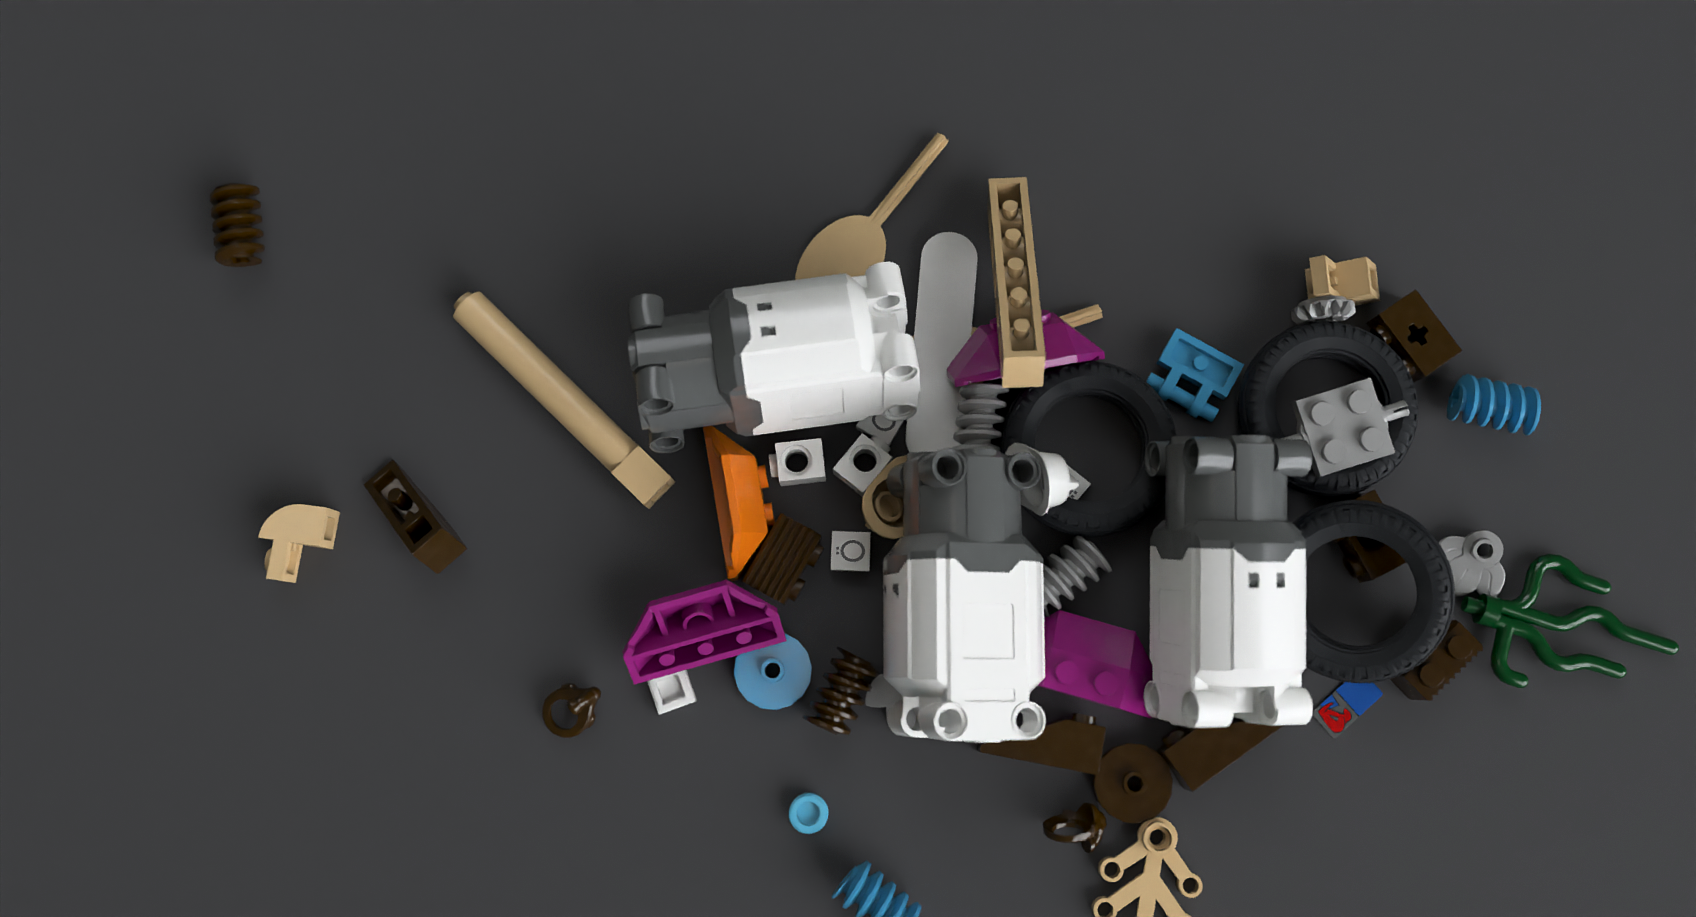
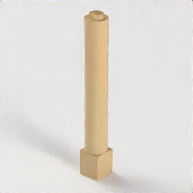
M478 291L473 294L467 292L455 302L453 318L644 506L650 509L675 483L665 470L481 292Z

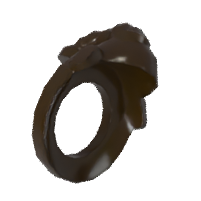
M574 683L561 685V688L550 693L544 701L542 718L546 727L553 734L563 738L574 737L586 728H590L596 718L594 708L601 697L600 689L594 686L579 688ZM557 700H568L567 706L574 715H578L577 722L573 727L562 728L553 721L551 709Z
M1083 803L1076 812L1063 809L1062 814L1046 819L1043 822V833L1047 838L1056 842H1081L1084 851L1090 853L1094 851L1095 847L1102 840L1104 829L1107 827L1106 817L1098 810L1096 805ZM1072 827L1083 832L1077 835H1060L1053 831L1058 828Z

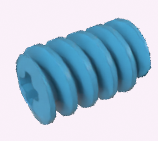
M1466 374L1457 381L1451 392L1447 405V419L1455 420L1459 412L1462 411V422L1469 424L1476 414L1477 425L1484 427L1491 417L1492 427L1495 430L1502 429L1507 421V429L1510 433L1517 432L1522 424L1523 434L1527 436L1535 430L1539 422L1541 398L1538 390L1534 387L1522 388L1521 385L1515 383L1507 386L1505 382L1500 380L1492 382L1486 377L1476 379L1475 376Z
M867 860L858 866H854L831 896V898H835L845 893L846 896L842 906L845 909L857 903L858 909L855 917H863L868 913L871 917H919L921 905L918 902H914L906 907L909 895L905 891L893 897L896 889L894 882L890 881L881 887L884 876L882 872L877 871L868 877L871 863Z

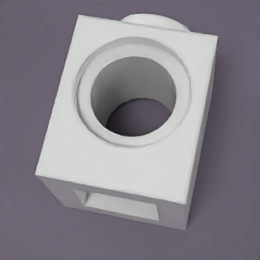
M862 433L835 465L833 474L863 497L871 482L892 461V456L888 454L891 448L879 437L873 435L869 439ZM860 454H870L876 460V466L868 472L859 471L854 465L856 457Z
M821 438L775 443L776 454H769L771 477H779L780 486L826 481ZM794 454L804 455L808 459L806 468L801 472L790 471L786 467V462L790 456Z

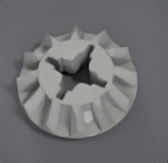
M1335 295L1307 299L1291 310L1292 321L1298 325L1312 322L1344 321L1356 313L1355 303L1343 296Z

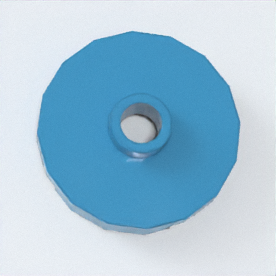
M786 633L787 641L743 653L736 657L734 676L737 687L747 701L759 708L777 710L791 706L804 695L811 682L812 665L808 652L797 639ZM770 663H776L780 667V674L776 678H770L766 674V667Z

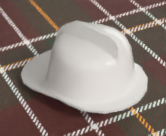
M1014 443L1008 447L1006 455L1011 456L1026 452L1036 457L1040 463L1041 477L1032 488L1021 490V505L1043 516L1048 512L1049 508L1065 502L1069 491L1079 487V481L1069 474L1067 464L1062 456L1055 453L1038 452L1025 444Z

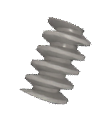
M973 383L961 387L959 394L967 400L959 402L957 409L965 415L957 417L955 424L964 430L955 432L953 439L962 445L955 446L952 449L957 451L971 448L1001 450L1000 447L991 444V439L1002 437V432L994 429L993 424L1003 423L1005 418L996 414L995 409L1005 408L1007 403L998 399L997 394L1008 393L1009 388H1002V385L992 383Z
M1077 535L1072 539L1074 549L1068 545H1063L1060 548L1062 559L1055 554L1047 557L1050 568L1043 564L1044 614L1048 617L1047 604H1051L1058 610L1062 608L1059 595L1062 594L1071 601L1074 599L1071 589L1073 585L1082 591L1087 590L1084 577L1088 576L1093 581L1098 582L1100 580L1096 571L1098 567L1107 573L1112 571L1109 563L1091 541H1087L1081 536Z

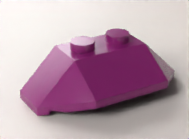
M1041 310L1046 355L1044 370L1070 363L1105 359L1104 351L1093 341L1053 312ZM996 318L991 319L990 324L978 326L947 367V377L955 387L1001 378Z
M723 580L649 601L622 653L635 685L787 640L776 607L732 582Z
M1061 610L1044 618L1045 678L1037 685L1038 687L1151 718L1144 705V689L1148 681H1153V665L1135 631Z

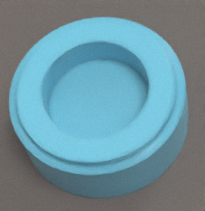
M811 792L798 795L789 808L790 822L801 833L812 834L818 832L824 827L828 819V806L825 800L818 794Z

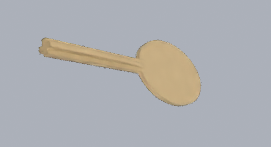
M937 133L870 217L863 215L844 217L831 223L819 232L805 249L797 267L795 280L844 273L851 277L865 275L866 270L870 266L884 262L886 239L881 225L949 141L945 136Z

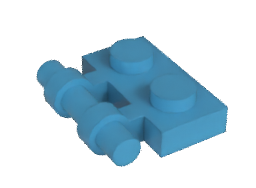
M1176 328L1156 364L1169 370L1167 376L1163 379L1151 372L1146 382L1158 393L1163 401L1166 402L1169 399L1186 408V413L1194 418H1197L1199 415L1212 422L1219 409L1207 403L1209 396L1213 394L1224 400L1228 396L1244 364ZM1180 377L1199 387L1195 396L1176 386Z

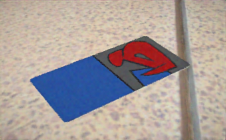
M1344 682L1312 711V715L1335 739L1374 704L1383 693L1374 683Z

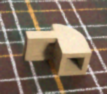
M1326 255L1309 258L1310 268L1305 269L1308 299L1321 296H1343L1347 300L1354 301L1355 306L1380 301L1376 264L1369 258L1361 257L1337 263L1333 262Z
M293 504L282 507L271 514L261 527L258 538L273 541L272 548L267 551L265 556L266 579L296 583L303 545L333 549L340 512L326 507Z

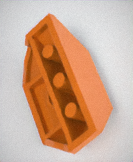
M704 426L703 431L727 577L730 581H736L740 579L770 533L768 526L775 524L772 502L764 503L762 488L769 487L766 466H758L755 455L713 426Z

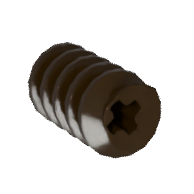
M231 183L218 186L210 194V202L213 205L211 217L215 220L212 223V231L216 234L213 238V244L218 249L215 252V261L219 264L229 267H248L262 263V260L254 257V254L265 251V245L254 243L253 240L263 237L264 232L261 229L252 228V225L262 223V216L250 213V211L260 209L261 202L249 199V197L260 193L259 187Z
M837 646L844 659H831L830 663L837 670V673L825 672L823 675L831 686L830 688L817 687L816 692L824 700L823 702L810 701L809 706L817 714L816 716L804 715L803 719L835 735H849L851 729L844 722V719L857 720L858 715L851 708V705H864L865 700L857 692L858 690L871 691L872 686L864 678L865 676L878 677L879 672L871 665L872 663Z

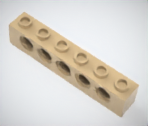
M1027 177L988 179L987 214L1002 388L1043 387L1046 355Z

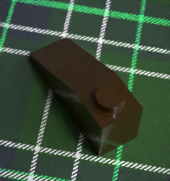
M391 460L364 484L410 553L435 573L439 574L468 549L448 521L394 460Z
M1073 713L1072 721L1058 719L1045 723L1043 732L1037 738L1030 740H1001V742H978L977 751L1098 775L1106 727L1095 725L1097 717Z
M1240 719L1231 721L1228 727H1187L1183 730L1179 726L1161 739L1164 745L1156 751L1167 762L1169 769L1185 790L1194 792L1284 725L1268 726L1265 724L1247 723Z

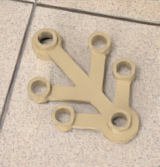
M1155 817L1143 822L1138 828L1137 841L1115 857L1106 856L1100 860L1098 864L1100 876L1108 882H1116L1122 878L1124 869L1145 857L1143 872L1110 896H1099L1092 902L1091 911L1095 917H1116L1119 910L1138 897L1136 917H1153L1156 900L1168 917H1192L1183 911L1160 877L1163 859L1176 876V887L1182 895L1194 898L1201 893L1203 888L1201 879L1189 870L1175 850L1178 836L1171 822L1161 817ZM1154 830H1160L1163 834V839L1159 844H1152L1150 841V834ZM1109 862H1115L1118 867L1117 873L1113 876H1106L1104 872V867ZM1192 877L1196 882L1194 890L1186 892L1183 888V882L1185 879ZM1103 902H1108L1111 905V911L1107 916H1100L1098 914V906Z

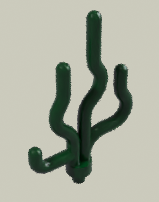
M1546 554L1536 558L1526 572L1523 590L1516 599L1504 600L1482 593L1477 599L1465 596L1461 603V610L1471 613L1474 623L1496 629L1491 652V668L1494 675L1500 681L1516 688H1525L1529 683V679L1525 674L1510 669L1507 664L1512 635L1526 639L1541 662L1555 671L1569 673L1587 669L1617 679H1621L1627 674V669L1624 665L1598 656L1584 653L1569 656L1556 654L1550 648L1542 633L1532 625L1552 631L1566 632L1576 629L1585 622L1595 621L1600 623L1612 636L1622 641L1667 655H1675L1679 651V645L1674 640L1629 627L1623 624L1612 612L1602 607L1587 605L1577 608L1565 616H1555L1530 608L1536 602L1543 575L1549 569L1559 571L1571 584L1581 589L1601 595H1606L1611 591L1612 586L1610 582L1582 572L1571 560L1561 555Z

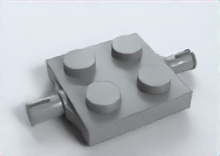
M1367 378L1291 402L1297 419V434L1281 439L1307 441L1312 450V468L1315 477H1321L1394 454L1395 450L1388 432V421L1408 416L1409 408L1393 412L1396 409L1408 406L1405 400L1382 406L1378 401L1371 378Z

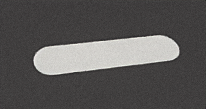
M943 232L933 236L926 242L921 253L914 332L921 390L918 395V412L913 417L907 419L905 441L910 453L935 452L962 445L953 439V435L955 432L963 430L955 424L957 417L965 415L957 407L959 402L966 399L959 394L963 386L955 387L947 377L946 369L971 337L977 252L968 238L955 232Z

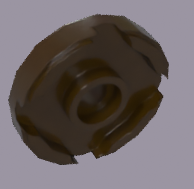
M1123 743L1111 747L1104 753L1105 755L1101 757L1099 774H1093L1092 783L1094 794L1100 806L1109 815L1127 823H1142L1159 815L1166 808L1171 798L1173 785L1169 766L1161 755L1143 744ZM1131 776H1137L1140 780L1139 788L1131 791L1127 786V781Z

